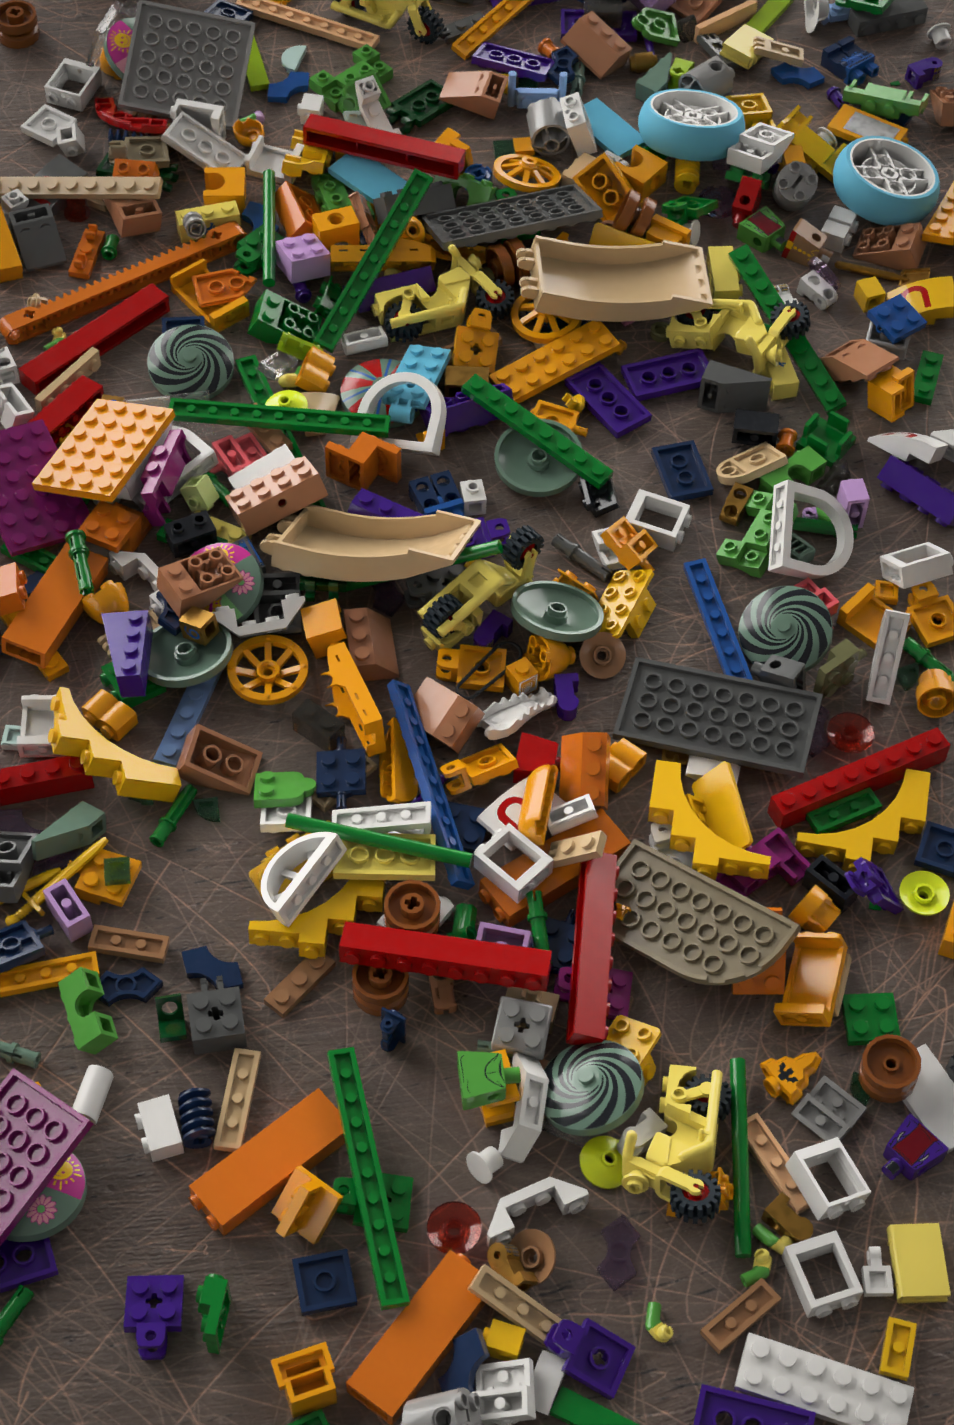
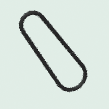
M503 641L496 644L489 651V653L457 684L455 690L456 693L465 698L466 700H472L476 698L479 694H481L484 690H486L489 686H491L494 682L501 678L505 674L506 669L472 696H463L459 692V687L491 656V654L498 647L506 644L516 647L519 651V658L517 660L523 657L521 647L518 644L511 641Z

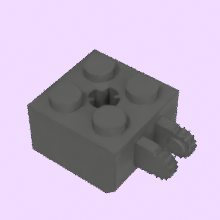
M222 975L216 976L217 990L208 991V981L206 978H201L202 992L187 994L195 1055L247 1047L239 986L224 988Z

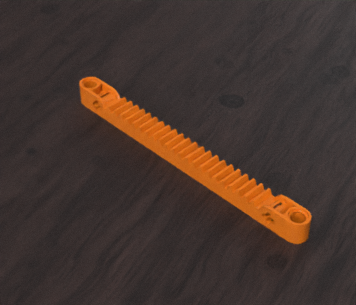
M229 221L209 230L204 239L199 238L197 242L190 240L189 245L182 243V248L175 246V251L168 249V254L160 252L161 257L153 255V260L146 258V263L139 261V266L132 264L130 270L123 268V273L116 271V276L108 274L109 279L101 277V282L94 280V285L87 283L85 289L78 287V292L71 290V295L63 293V298L56 296V301L49 299L47 305L40 303V308L25 307L10 313L0 319V333L10 345L19 344L132 296L151 283L158 285L165 282L174 273L202 258L209 263L238 250L236 248L237 242L248 234L236 221Z

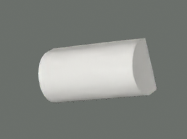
M382 326L346 333L342 336L341 342L344 353L347 356L387 347L388 337Z
M586 794L551 809L548 828L552 836L598 818L590 795Z
M89 1065L73 1104V1109L88 1118L95 1125L113 1081V1073L105 1067Z

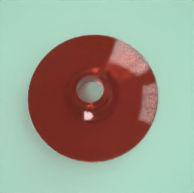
M842 712L830 719L826 730L831 744L847 753L865 751L872 745L875 737L872 723L866 717L854 712Z
M450 1201L439 1205L432 1211L427 1221V1235L431 1244L445 1254L449 1250L456 1254H464L473 1249L481 1237L482 1223L478 1213L471 1206L463 1202ZM455 1228L459 1231V1234L451 1235L449 1231Z

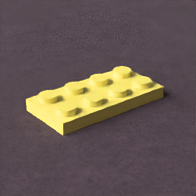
M383 833L436 845V834ZM344 840L342 842L347 851L333 868V879L435 881L434 860Z

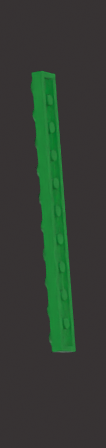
M416 168L414 169L315 337V345L319 344L326 351L334 352L430 188L433 177Z
M745 244L728 253L729 259L771 324V311H774L773 308L775 306L779 307V303L782 302L783 305L785 303L749 246ZM799 335V339L792 337V340L788 341L785 348L826 414L829 415L831 411L835 412L847 406L845 398L805 335L803 337Z
M256 355L236 359L235 367L252 404L265 405L267 400L274 394ZM281 430L292 442L293 449L290 451L295 458L303 457L291 430ZM323 499L312 503L313 505L327 508Z
M171 398L169 408L174 409L176 415L172 421L355 436L365 432L379 438H388L391 415Z
M354 1047L329 1050L327 1052V1059L380 1308L382 1311L409 1306L410 1299Z

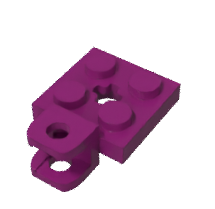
M562 967L559 970L558 977L555 979L553 993L560 995V1001L569 1003L572 967ZM611 968L609 978L612 979V986L607 998V1002H610V1011L606 1019L614 1020L618 1015L628 1017L633 972Z

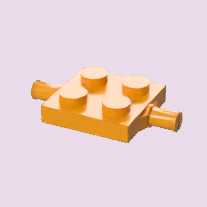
M538 400L536 406L530 411L539 419H549L565 425L576 435L586 438L588 434V428L576 425L580 411Z

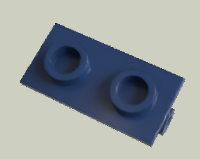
M382 1007L380 1023L382 1040L380 1045L382 1050L391 1052L399 1042L406 1043V1018L396 1010H388Z

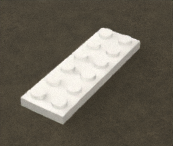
M748 1333L734 1390L757 1398L816 1412L815 1417L838 1425H907L914 1387Z

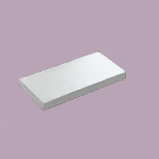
M181 111L161 137L162 141L203 169L204 167L244 166L245 153L183 111Z
M924 1044L917 1048L921 1057V1071L912 1094L902 1101L911 1114L949 1148L947 1152L949 1153L954 1150V1082L949 1078L928 1046Z

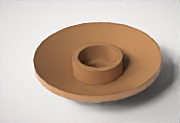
M598 632L594 637L584 640L579 651V660L582 668L590 676L598 679H607L618 674L623 668L626 660V650L622 641L619 638H614L613 634ZM600 651L604 652V654H605V659H604V660H599V659H598V657H597L598 652H600Z
M525 1229L514 1236L510 1244L517 1247L524 1270L534 1272L538 1283L535 1285H539L548 1279L555 1267L556 1249L554 1243L545 1232L538 1229ZM535 1254H537V1261H536V1263L534 1262V1255H535Z

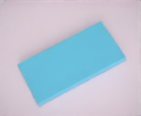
M598 98L584 104L591 123L595 143L604 151L608 150L623 159L632 154V148L636 144L640 147L647 146L637 130Z
M345 154L328 168L330 175L353 191H358L372 204H374L373 199L380 198V193L392 191V194H397V190L403 189L407 182L378 161Z

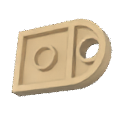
M764 442L723 461L718 465L716 473L718 481L724 485H734L735 482L744 484L789 463L785 454L769 443Z

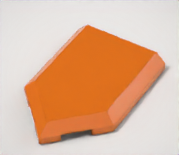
M233 268L191 276L200 308L233 302L245 296L257 282V278L242 275L240 271Z

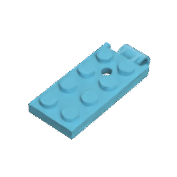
M410 344L395 373H416L427 378L437 386L452 357L451 350ZM413 384L396 386L387 391L382 397L383 404L391 405L388 414L391 415V421L406 424L413 423L415 408L425 410L430 401L426 391L422 387Z

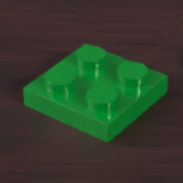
M893 993L844 994L841 1007L848 1046L867 1045L874 1038L886 1034L900 1036Z

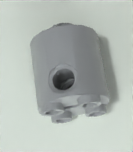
M714 56L681 75L678 87L679 89L701 90L724 96L731 92L733 88L735 72L719 56Z
M555 97L531 103L527 108V122L532 148L535 152L544 156H553L563 152L570 143V136L566 129L561 103Z
M793 161L781 169L772 186V196L775 203L786 211H797L804 208L817 189L818 176L810 165L803 162Z
M464 1387L411 1399L403 1407L400 1425H483L479 1414L481 1400L476 1392L470 1393Z

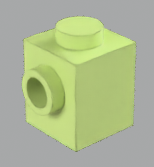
M207 474L190 477L179 489L192 512L196 510H210L213 508L214 502L220 497Z

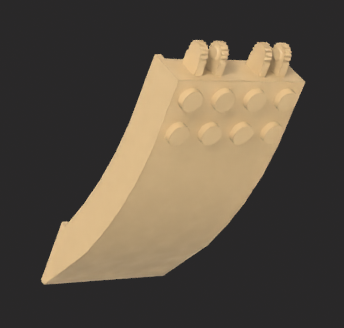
M536 235L530 249L519 248L516 251L518 267L529 270L531 276H525L519 280V285L522 287L520 293L525 298L533 299L535 312L589 321L627 322L663 319L711 308L713 305L702 247L663 240L662 243L630 246L589 245Z
M311 504L305 507L299 515L292 514L283 518L282 521L280 520L276 527L282 535L268 534L265 537L266 539L260 543V549L265 554L272 555V567L279 568L282 571L300 573L306 577L312 576L353 582L405 579L453 565L481 525V520L437 510L436 514L416 517H374L346 513Z

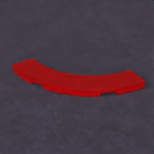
M113 97L94 99L96 114L112 126L129 131L164 134L169 127L167 119L133 117L132 114L122 110L118 111Z

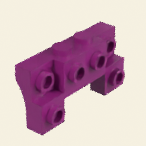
M182 429L170 430L164 444L154 447L140 477L144 485L140 494L146 502L142 511L152 527L163 526L166 523L161 513H170L171 509L164 497L172 496L185 465L192 461L185 447L186 436Z
M778 827L754 846L751 845L745 849L752 853L771 857L768 879H753L747 876L726 875L725 873L717 872L715 881L749 898L748 896L776 874L781 875L791 886H794L804 878L805 871L811 864L797 851L787 834Z

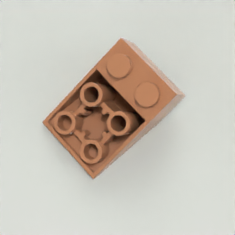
M493 71L449 72L439 100L494 120L507 85L508 77Z
M939 86L934 90H929L936 122L940 126H954V89Z
M103 199L121 238L160 231L162 211L156 199Z
M921 222L863 229L852 255L853 258L895 270L918 268L927 241H922L924 230Z
M866 339L850 340L820 358L833 381H838L839 383L851 380V382L864 379V381L872 380L877 377L876 374L878 372L891 369L893 367L892 364L900 360L898 356Z
M219 546L158 568L157 588L180 619L192 606L204 609L240 583L243 580V576Z

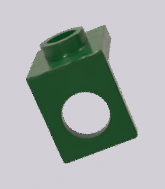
M181 994L155 997L160 1042L187 1039ZM166 1002H174L177 1005V1009L172 1013H166L162 1010V1006Z

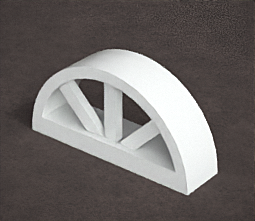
M886 609L884 612L870 671L867 701L890 705L910 613Z
M431 801L332 810V822L378 833L430 834Z
M317 832L302 836L283 847L267 865L261 880V894L276 919L284 926L289 927L347 851L338 834ZM308 859L299 873L292 871L296 866ZM284 879L291 880L292 882L286 890L278 894Z

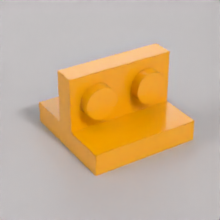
M303 1166L296 1167L271 1212L280 1221L275 1232L283 1238L297 1232L313 1245L318 1243L340 1205L343 1196Z

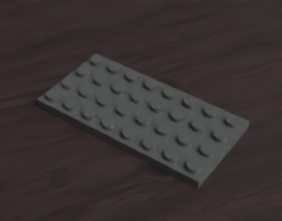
M575 183L420 215L422 225L443 251H449L448 247L451 244L457 248L464 246L475 247L478 243H494L497 239H513L521 234L533 235L540 230L552 231L560 226H575L583 221L594 222L598 218H603V211Z
M636 657L613 731V739L621 740L625 738L635 744L803 778L823 694Z

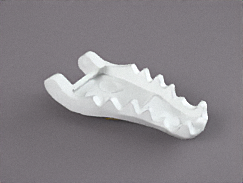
M540 687L539 692L535 695L531 693L527 696L522 692L520 696L513 693L510 700L502 697L499 703L494 701L483 711L485 715L477 727L485 729L484 734L489 740L508 737L538 713L555 706L557 697L552 695L551 692H547L543 687Z

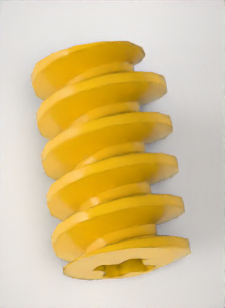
M675 158L674 187L677 192L686 195L694 193L700 181V161Z

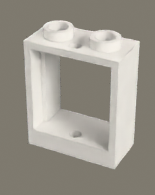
M64 58L44 86L46 102L83 112L102 84L100 67ZM68 79L85 84L79 94L62 90Z
M579 92L559 98L566 129L578 158L584 152L589 155L596 153L597 148L591 123Z
M639 489L626 519L638 533L645 528L658 547L674 551L677 543H682L685 531H683L684 527H689L692 515H689L690 505ZM644 509L678 519L673 531L671 532L639 521Z
M926 542L880 556L882 578L906 589L952 575L954 560L950 552L930 542Z
M510 823L503 829L499 828L496 830L491 839L486 844L479 845L474 852V868L517 904L526 897L527 892L534 890L553 870L554 859ZM507 841L535 862L516 881L489 859Z
M838 1137L794 1151L785 1164L818 1221L828 1217L830 1220L835 1219L848 1210H851V1212L858 1211L865 1206L866 1203L864 1201L871 1194V1190ZM828 1162L848 1196L829 1203L809 1168Z
M837 1230L785 1246L782 1259L807 1318L813 1316L823 1318L831 1314L834 1309L842 1307L843 1310H847L858 1304L863 1294V1289ZM833 1252L849 1289L815 1300L800 1262Z

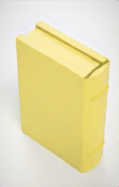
M744 24L723 43V48L719 55L746 69H750L763 57L754 54L753 38L759 36L770 40L774 39Z
M939 1223L889 1225L886 1229L887 1245L890 1250L894 1277L893 1287L896 1291L897 1302L899 1304L947 1302V1297H950L951 1293Z

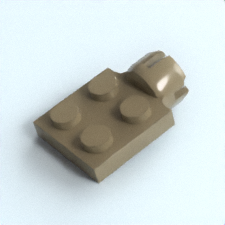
M162 136L125 137V141H110L108 144L110 145L108 151L109 162L111 165H114L115 158L156 162L158 169L170 168L167 144L161 140Z

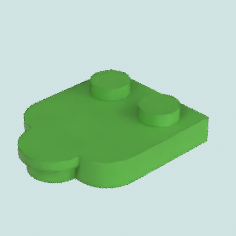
M645 7L631 21L632 26L640 31L649 41L675 47L680 42L674 13Z
M374 69L344 85L342 89L343 97L338 102V108L341 113L359 110L355 81L372 75L381 91L378 100L383 110L391 107V102Z
M294 771L255 773L254 808L300 805L303 803L304 798L314 794L316 781L304 777L300 772Z

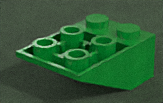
M266 289L255 304L247 334L265 343L278 344L284 331L314 344V339L320 329L322 316Z

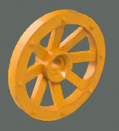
M523 154L503 155L498 157L493 165V175L499 182L522 192L532 193L556 188L559 186L561 174L555 166L534 156ZM513 169L508 173L503 172V170ZM519 175L523 177L522 181H519L514 179L513 177ZM542 176L548 179L549 182H545ZM535 178L538 184L528 183V180Z
M521 295L516 299L511 309V322L514 330L522 338L534 343L549 344L579 328L582 323L580 319L535 312L534 303H528L533 299H528ZM520 311H532L519 319ZM537 317L533 331L524 326ZM558 317L569 325L559 330L555 319ZM544 322H549L552 333H540Z
M260 635L244 641L235 648L227 664L228 680L235 693L244 700L259 705H275L290 700L303 689L309 673L308 660L301 647L292 640L278 635ZM272 646L285 649L276 662L272 660ZM264 647L265 660L260 662L252 654L251 650ZM292 655L299 663V665L281 669ZM244 656L256 670L237 667V665ZM298 674L293 683L282 679L283 677ZM237 675L255 679L243 685ZM261 685L264 686V693L252 691ZM274 685H277L284 689L282 691L272 693V687Z

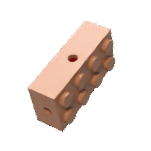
M303 456L293 459L289 464L281 468L272 470L270 474L262 478L252 480L250 484L231 491L229 495L225 496V499L235 520L249 537L328 496V493L318 471Z

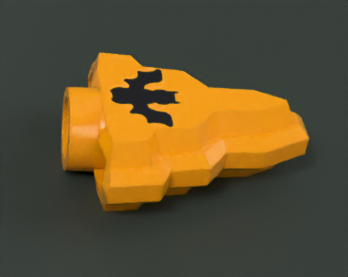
M817 1052L802 1053L795 1058L787 1056L778 1060L770 1058L760 1063L765 1076L763 1080L764 1088L771 1097L777 1098L781 1096L788 1104L794 1105L803 1097L802 1091L808 1087L809 1077L816 1073L822 1058Z

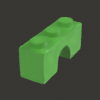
M468 173L460 174L458 180L435 175L434 182L442 181L443 185L451 183L454 199L458 190L464 187L469 193L467 206L495 200L496 190L499 189L493 186V182L482 179L480 182L474 179V175Z
M810 446L797 450L788 459L789 464L760 477L758 491L773 493L774 485L785 480L793 481L792 479L801 480L809 486L824 476L827 461Z
M79 967L58 982L61 1000L65 1005L68 1015L67 1020L71 1025L74 1043L78 1050L96 1055L118 1039L112 1016L96 1011L92 1012L96 1000L104 995L98 972Z

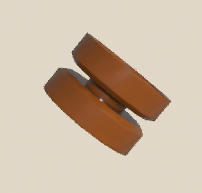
M11 0L0 4V43L3 46L11 49H22L33 45L39 39L40 32L37 23V13L31 3L24 0Z
M630 189L621 203L612 227L624 232L629 227L627 233L642 238L652 220L657 201L646 197L639 205L641 193Z
M517 237L504 240L502 244L495 243L489 245L485 250L486 265L493 271L495 282L497 279H500L501 284L505 281L507 286L510 285L511 287L514 283L519 284V280L522 277H531L529 270L521 269L517 265L516 251L519 248H525L522 241Z
M406 880L397 883L390 888L385 896L384 926L437 934L440 926L441 908L438 893L431 885L419 880Z
M356 964L352 969L353 999L361 1010L370 1015L381 1016L382 1007L388 1010L399 1011L406 1004L409 995V972H400L386 968L378 969L372 966Z
M886 1034L874 1038L867 1044L859 1066V1081L862 1089L871 1098L883 1103H896L906 1099L912 1094L921 1071V1057L917 1048L909 1040L899 1035Z

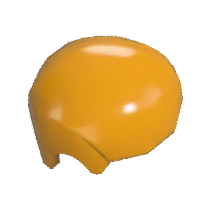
M248 117L244 122H241L239 119L236 120L233 125L235 139L240 145L245 147H251L259 135L265 136L264 126L258 120Z

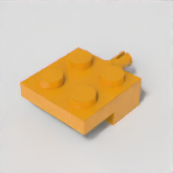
M623 516L600 534L605 545L614 552L620 564L625 566L628 571L634 566L639 565L642 569L655 570L647 561V557L658 545L645 528L638 533L626 517Z
M102 849L77 872L80 874V877L74 887L75 893L79 899L100 905L103 901L123 907L142 868V861Z

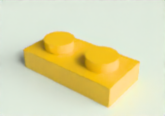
M889 1316L878 1374L904 1381L908 1380L917 1323Z

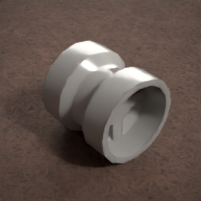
M195 211L189 212L184 216L183 225L187 235L193 239L203 237L206 233V225L202 216Z

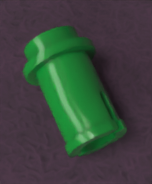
M109 234L106 238L105 246L101 248V254L106 260H113L117 256V246L120 239L115 234Z

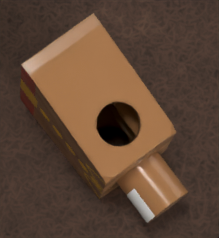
M800 218L793 228L781 256L810 268L817 259L828 264L833 256V252L824 248L827 235L803 218Z

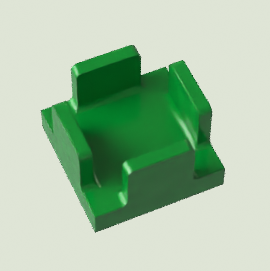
M831 411L828 420L819 417L820 414L815 412L805 423L803 435L796 442L795 448L802 450L810 446L827 461L826 466L833 468L855 444L856 436L853 435V432L848 431L849 419Z

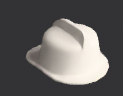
M804 0L807 33H812L817 23L828 17L830 12L828 0Z

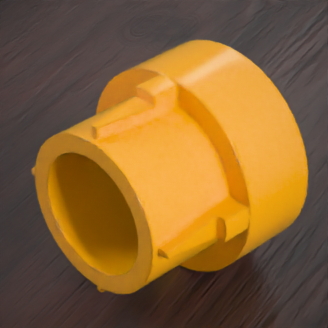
M928 669L924 671L918 678V686H916L915 692L918 710L930 718H940L951 714L954 711V681H952L951 675L948 676L941 669Z
M815 884L789 914L788 918L799 924L800 928L802 927L805 931L824 933L840 915L841 910L832 903L833 900L828 897V894Z

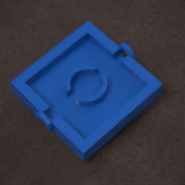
M901 294L868 310L867 317L876 326V331L879 334L883 333L892 344L920 331L927 324V321Z

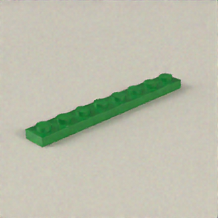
M476 373L462 385L461 392L597 489H600L613 476L612 469Z

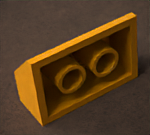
M605 152L572 177L576 184L602 209V221H614L626 194L630 189H633L612 157Z

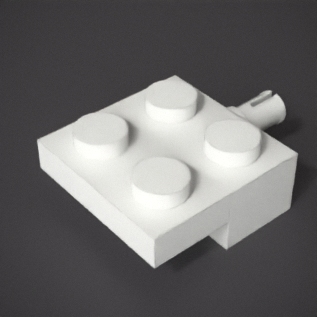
M517 1359L481 1364L476 1372V1391L472 1393L476 1392L480 1397L481 1409L479 1414L483 1425H513L519 1421L536 1419L532 1359Z

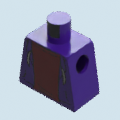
M910 1113L886 1145L883 1156L888 1162L882 1167V1172L891 1180H894L902 1173L908 1180L912 1181L941 1163L949 1148Z

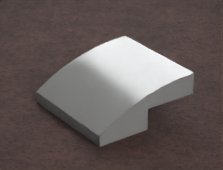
M824 1075L813 1090L805 1095L791 1115L824 1141L836 1137L841 1141L864 1115L867 1107Z

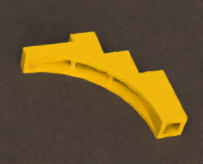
M59 687L56 696L52 697L50 704L55 716L54 728H51L48 734V742L51 743L53 754L80 757V763L84 766L85 775L112 778L117 796L174 802L182 786L178 769L139 758L107 740L82 716L73 701L69 688Z
M656 760L648 822L672 825L669 849L679 852H694L692 869L713 880H716L717 872L725 873L726 875L747 876L753 879H768L771 857L752 853L734 846L714 834L693 812L684 795L681 782V763Z
M906 768L901 788L896 798L885 811L874 819L856 828L837 833L812 834L798 832L794 847L803 857L818 858L822 854L831 862H843L842 870L846 872L857 871L853 862L860 857L871 861L872 851L880 854L894 855L898 844L899 831H904L908 834L922 833L926 822L931 773Z
M349 879L338 893L314 909L299 914L289 927L284 926L278 920L249 921V944L281 946L283 948L294 947L299 948V957L309 959L324 957L325 959L328 933L342 936L345 921L356 923L357 910L365 912L383 911L386 880Z

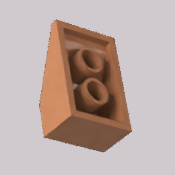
M429 677L425 678L413 696L425 733L458 754L485 715L479 707Z
M196 724L186 736L176 768L178 769L180 779L194 785L249 796L263 752L200 724Z

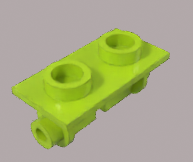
M283 331L276 350L303 361L312 346L322 351L323 348L319 344H312L291 335L290 332L286 333Z

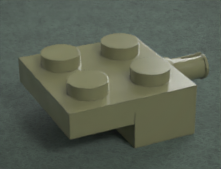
M847 638L830 649L826 664L818 670L813 692L823 694V699L826 696H832L840 686L848 685L854 678V671L858 662L867 657L866 650L864 648L859 650Z

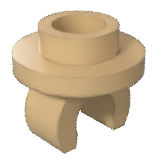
M34 293L32 297L28 298L27 307L40 308V303L47 304L48 299Z

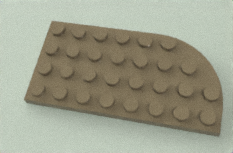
M636 839L632 841L617 861V866H619L620 870L615 881V888H618V896L614 903V910H617L615 904L620 903L630 907L632 911L625 914L623 921L616 919L612 925L615 941L688 981L704 985H728L755 977L779 960L801 931L799 924Z

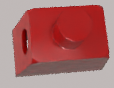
M742 176L732 205L733 227L738 229L740 222L757 212L762 199V180Z
M521 732L516 756L519 768L514 769L513 783L517 784L529 777L536 768L542 765H556L558 772H560L561 757H557L559 744Z

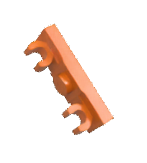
M88 224L89 229L85 228L68 270L69 277L90 279L106 238L105 231L98 230L96 224Z

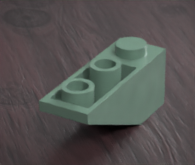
M669 52L664 58H661L653 68H650L642 78L637 80L635 84V98L645 102L652 94L667 90L672 53Z
M84 801L80 802L31 840L33 859L39 861L90 845L107 831L105 812Z

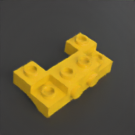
M797 105L776 127L795 133L789 146L801 145L806 164L810 165L816 174L820 172L833 183L835 161L840 152L846 147V144L843 143L835 151L831 145L808 127L813 117L811 115L808 118L800 112L801 106Z
M294 130L291 149H295L297 143L303 144L302 130ZM303 144L305 146L302 157L285 154L281 173L289 177H301L303 170L313 175L324 174L325 168L330 167L334 151Z

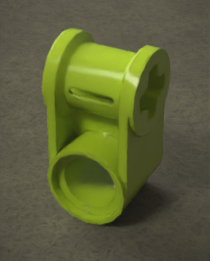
M676 57L670 68L671 78L668 81V89H679V78L684 73L693 69L695 62Z

